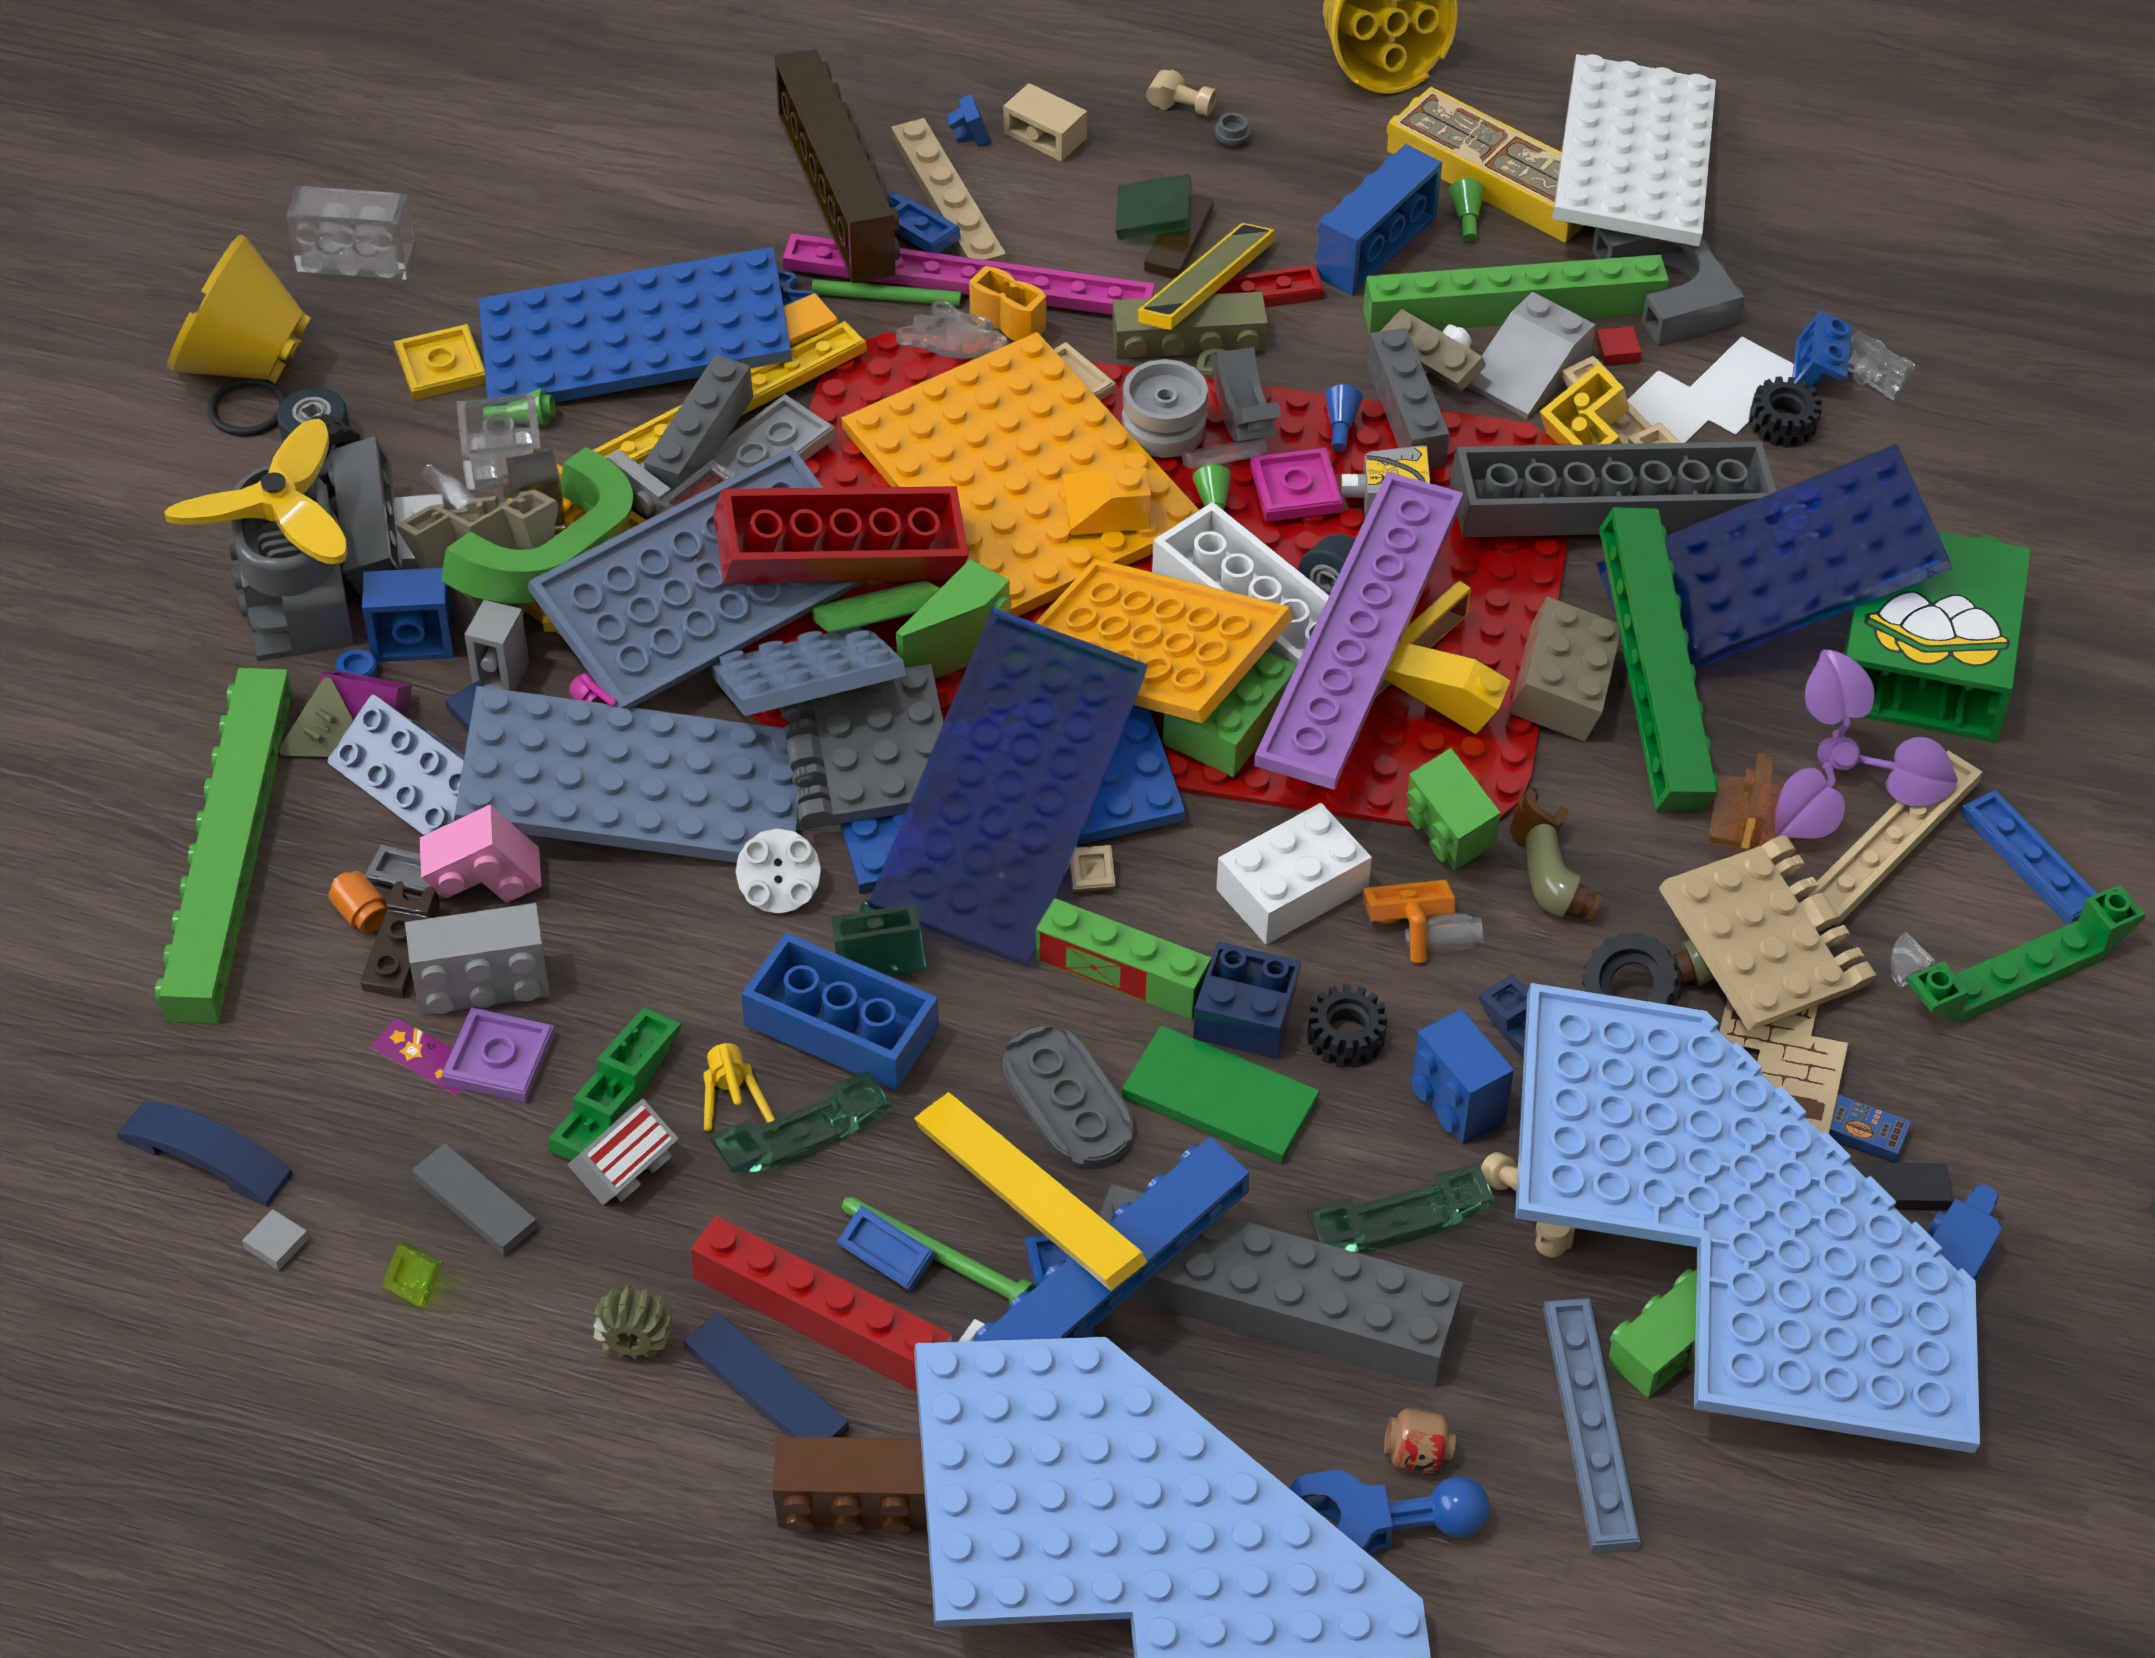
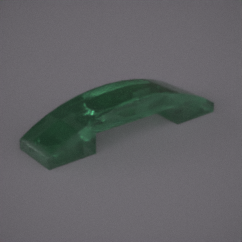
M865 1071L829 1086V1095L826 1099L758 1127L749 1119L711 1135V1142L732 1173L768 1170L809 1157L840 1142L883 1113L889 1107L890 1101L869 1071Z
M1479 1163L1436 1174L1434 1185L1357 1206L1353 1205L1351 1198L1310 1208L1307 1210V1214L1318 1242L1349 1251H1364L1405 1243L1444 1230L1494 1204V1197Z

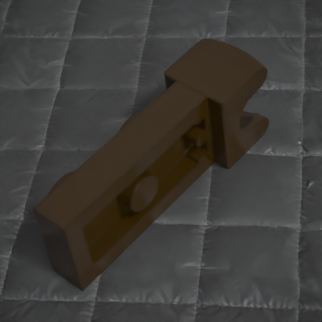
M397 881L393 885L386 904L388 910L360 980L363 991L404 999L412 978L405 922L437 917L440 901L438 893L433 887H426L418 900L409 901L408 897L403 893L405 890L404 883Z

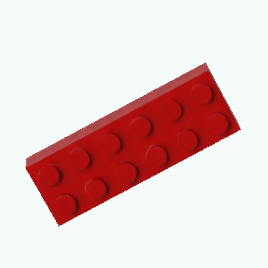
M957 486L721 489L713 512L723 584L950 580L965 565L969 557Z

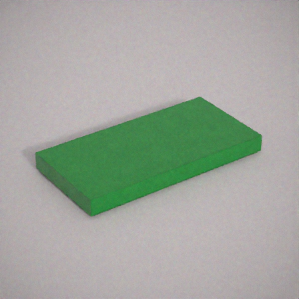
M1161 1025L1123 1086L1122 1098L1282 1164L1319 1100L1320 1090Z

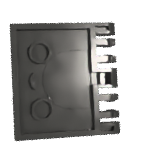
M931 664L905 668L906 676L781 707V717L783 720L785 719V721L790 722L784 727V734L786 740H788L786 745L790 768L793 771V783L797 787L802 788L796 793V802L798 804L800 824L803 827L817 828L959 804L958 791Z

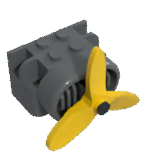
M311 419L299 425L280 446L273 457L271 465L248 473L235 485L232 491L188 499L176 503L164 511L166 521L178 525L211 524L231 520L233 536L228 537L231 560H238L239 564L232 566L235 589H243L244 593H238L242 617L249 616L257 661L354 645L345 585L340 570V563L346 560L348 554L346 538L333 519L327 485H324L317 476L324 464L329 448L327 427L320 419Z

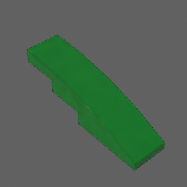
M643 1007L597 1058V1072L573 1097V1111L548 1138V1151L572 1161L633 1107L681 1030V1023Z

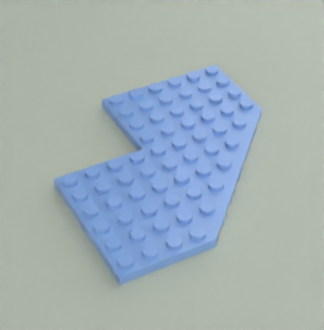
M1531 983L1527 993L1515 1218L1697 1247L1694 1409L1975 1453L1980 1445L1975 1280L1963 1268L1958 1271L1940 1253L1942 1247L1917 1222L1911 1224L1894 1207L1896 1201L1871 1176L1865 1178L1849 1162L1851 1156L1826 1131L1820 1133L1804 1117L1806 1110L1782 1086L1776 1088L1760 1072L1762 1066L1738 1042L1732 1044L1717 1029L1719 1023L1707 1011Z
M1086 1337L916 1343L914 1356L935 1627L1131 1619L1134 1658H1431L1423 1599L1108 1338Z

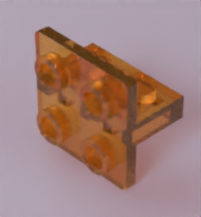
M1758 753L1755 769L1746 768L1744 778L1724 774L1719 775L1718 790L1715 795L1708 837L1710 842L1753 849L1777 837L1774 827L1775 810L1784 785L1771 783L1774 755ZM1789 838L1791 843L1794 845V838Z

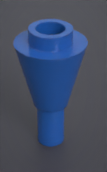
M1347 383L1337 384L1325 392L1330 423L1333 429L1331 448L1336 452L1346 450L1348 431L1363 401L1362 392Z

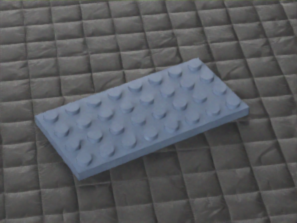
M792 446L529 580L528 591L601 690L616 700L617 704L615 707L626 709L635 707L708 668L712 664L719 662V656L731 651H739L810 613L812 608L829 603L868 582L723 584L713 517L721 489L823 488Z
M476 686L454 821L491 804L526 835L737 863L738 855L747 841L760 832L775 828L796 832L798 815L796 793H798L800 787L793 783V771L790 768L786 745L788 740H786L784 734L785 728L633 707L626 709L604 703ZM777 858L774 860V864L781 866L782 860Z

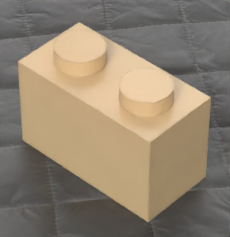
M1028 83L1003 106L1004 134L1062 162L1087 139V111Z

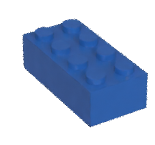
M1405 144L1395 154L1389 155L1377 171L1373 174H1368L1355 191L1346 194L1341 203L1332 212L1324 214L1317 228L1319 244L1315 255L1320 279L1353 296L1366 284V276L1377 274L1437 217L1442 162Z
M786 932L741 993L745 1026L894 1091L899 1089L939 1029L938 997Z

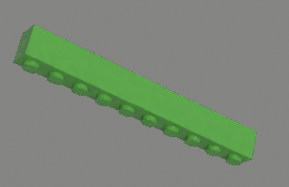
M238 668L235 684H229L227 705L229 709L227 715L221 716L219 724L221 742L220 746H214L212 751L213 775L212 778H207L204 784V800L206 804L204 810L198 811L196 818L198 837L196 843H191L189 846L188 864L190 870L188 876H183L181 879L180 910H174L172 916V932L174 937L172 944H166L163 960L166 970L164 978H158L155 987V1000L157 1004H162L166 1022L219 1024L280 757L279 747L284 739L293 700L288 670Z

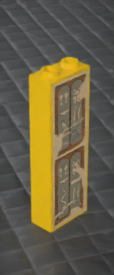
M1433 87L1428 88L1421 96L1415 97L1403 112L1393 116L1388 123L1386 129L1388 152L1395 154L1405 144L1418 149L1442 162V180L1450 184L1462 178H1472L1481 182L1485 188L1483 201L1565 243L1584 226L1552 219L1562 152Z

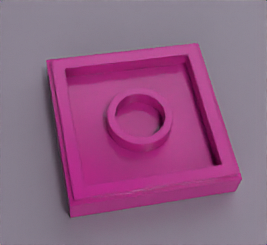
M1327 448L1250 457V469L1266 522L1342 512L1343 501Z

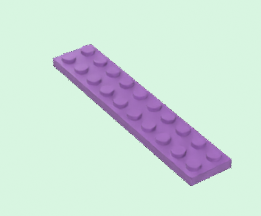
M1391 472L1386 473L1258 747L1254 766L1335 790L1461 508L1463 492Z

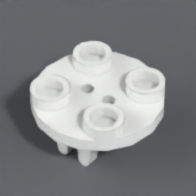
M780 828L762 831L747 841L738 855L736 866L739 889L744 894L748 903L763 911L774 913L793 911L807 903L818 887L821 873L818 854L810 842L795 831ZM777 858L781 859L782 865L776 866L774 860ZM780 875L783 879L782 882H775V876Z

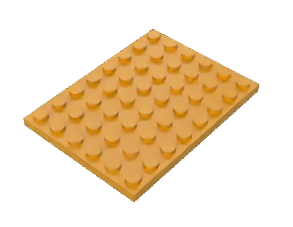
M1038 332L841 418L844 432L891 487L957 486L969 554L966 563L971 559L1010 580V620L1059 598L1095 558L1127 566L1153 554L1154 539L1199 511L1140 444L1125 431L1121 423ZM1146 467L1151 492L1150 529L1071 535L1062 474Z

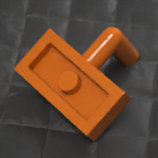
M1438 880L1363 888V905L1370 921L1389 924L1398 922L1401 918H1408L1410 960L1415 963L1425 962L1427 960L1426 919H1436L1441 917L1442 914L1455 913V897L1447 881Z

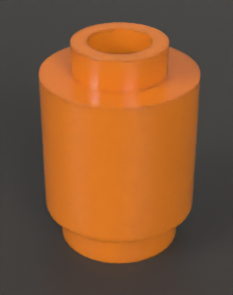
M344 872L337 876L331 884L328 898L353 929L369 934L381 927L388 910L387 902L362 872Z

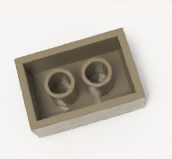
M1547 596L1530 625L1509 713L1585 742L1603 712L1620 637L1618 623Z

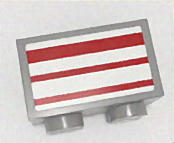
M641 1099L567 1165L602 1205L614 1196L621 1202L641 1185L636 1177L643 1170L648 1168L651 1173H654L673 1156L667 1149L679 1138L644 1099Z

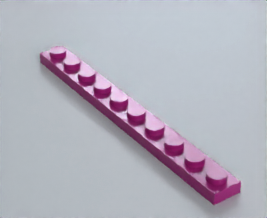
M791 233L783 255V269L849 278L833 239ZM900 248V259L895 260L896 276L869 280L924 289L961 291V294L970 295L969 281L984 266H991L1007 272L1015 281L1026 282L1042 290L1046 295V306L1112 315L1113 300L1152 298L1155 292V283Z

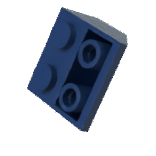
M1217 941L1195 1006L1193 1038L1219 1046L1278 1059L1289 1024L1302 961Z

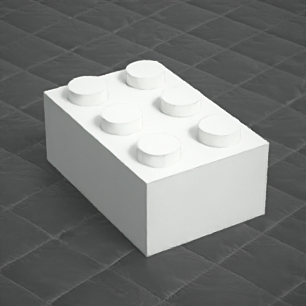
M1319 803L1218 858L1216 890L1267 945L1362 893L1363 888H1368L1372 857L1325 806Z

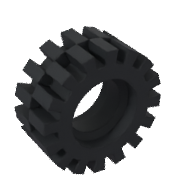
M1782 376L1775 377L1774 383L1769 378L1764 381L1763 386L1760 384L1757 387L1748 419L1749 423H1752V431L1754 433L1760 431L1758 437L1764 441L1769 437L1771 438L1769 444L1776 446L1777 441H1781L1782 447L1789 448L1790 442H1793L1795 447L1801 446L1803 440L1807 443L1811 440L1812 435H1815L1823 405H1821L1822 398L1821 396H1816L1817 390L1814 387L1806 389L1807 382L1801 380L1799 385L1795 384L1794 377H1788V381L1783 382ZM1775 409H1787L1796 415H1785Z
M1343 984V992H1338L1337 987L1333 986L1329 987L1328 996L1323 991L1317 995V1002L1313 1000L1310 1006L1307 1040L1309 1045L1313 1044V1053L1317 1056L1323 1052L1322 1061L1329 1064L1332 1058L1336 1059V1067L1343 1068L1344 1061H1350L1351 1068L1359 1067V1059H1362L1366 1065L1372 1062V1055L1378 1057L1385 1043L1388 1017L1385 1014L1386 1007L1383 1002L1377 1004L1378 996L1372 992L1366 997V988L1360 986L1357 992H1351V985ZM1340 1019H1350L1360 1023L1364 1029L1357 1033H1342L1335 1030L1331 1023Z

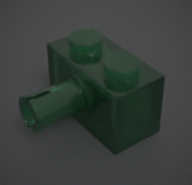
M874 898V910H871L870 899L862 903L858 913L831 917L836 954L887 976L908 975L912 972L926 970L916 903L887 908L885 902Z

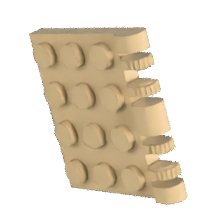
M1787 835L1773 838L1762 846L1665 879L1659 887L1660 892L1748 1031L1864 988L1877 978V974L1868 961L1854 965L1864 957L1859 947L1844 951L1835 958L1828 948L1842 943L1850 934L1846 926L1842 925L1828 930L1821 936L1818 932L1831 927L1840 919L1823 892L1809 896L1800 903L1797 901L1817 889L1818 883L1814 877L1800 880L1790 887L1783 878L1795 874L1804 865L1800 855L1790 857L1796 849Z

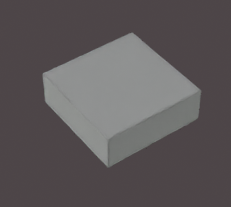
M272 1209L242 1242L245 1250L279 1271L309 1240L307 1230Z

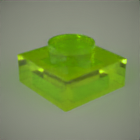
M409 1243L398 1244L381 1286L416 1306L426 1305L443 1263Z

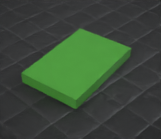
M923 580L833 601L812 608V620L827 632L834 633L916 613L940 588Z

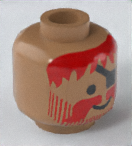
M1405 1408L1397 1417L1391 1416L1388 1421L1384 1439V1454L1390 1455L1392 1464L1398 1469L1428 1475L1434 1474L1440 1469L1443 1460L1451 1462L1455 1450L1456 1434L1448 1432V1423L1442 1414Z

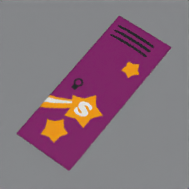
M397 1017L369 1047L455 1095L462 1090L443 1085L441 1075L453 1048Z

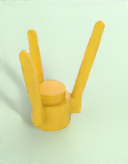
M723 1043L713 1047L707 1054L709 1069L703 1073L705 1082L704 1130L710 1132L713 1128L715 1086L718 1085L721 1089L729 1090L734 1105H740L742 1099L739 1086L743 1081L746 1082L769 1127L775 1129L778 1125L753 1076L751 1064L744 1063L740 1047L731 1043Z

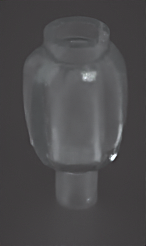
M1466 912L1437 915L1427 920V948L1430 951L1436 953L1464 952L1471 950L1475 943H1484L1481 917L1473 918ZM1405 929L1406 945L1410 946V930Z

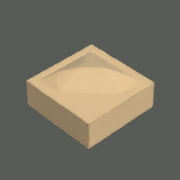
M1111 845L1069 848L1072 893L1115 889Z

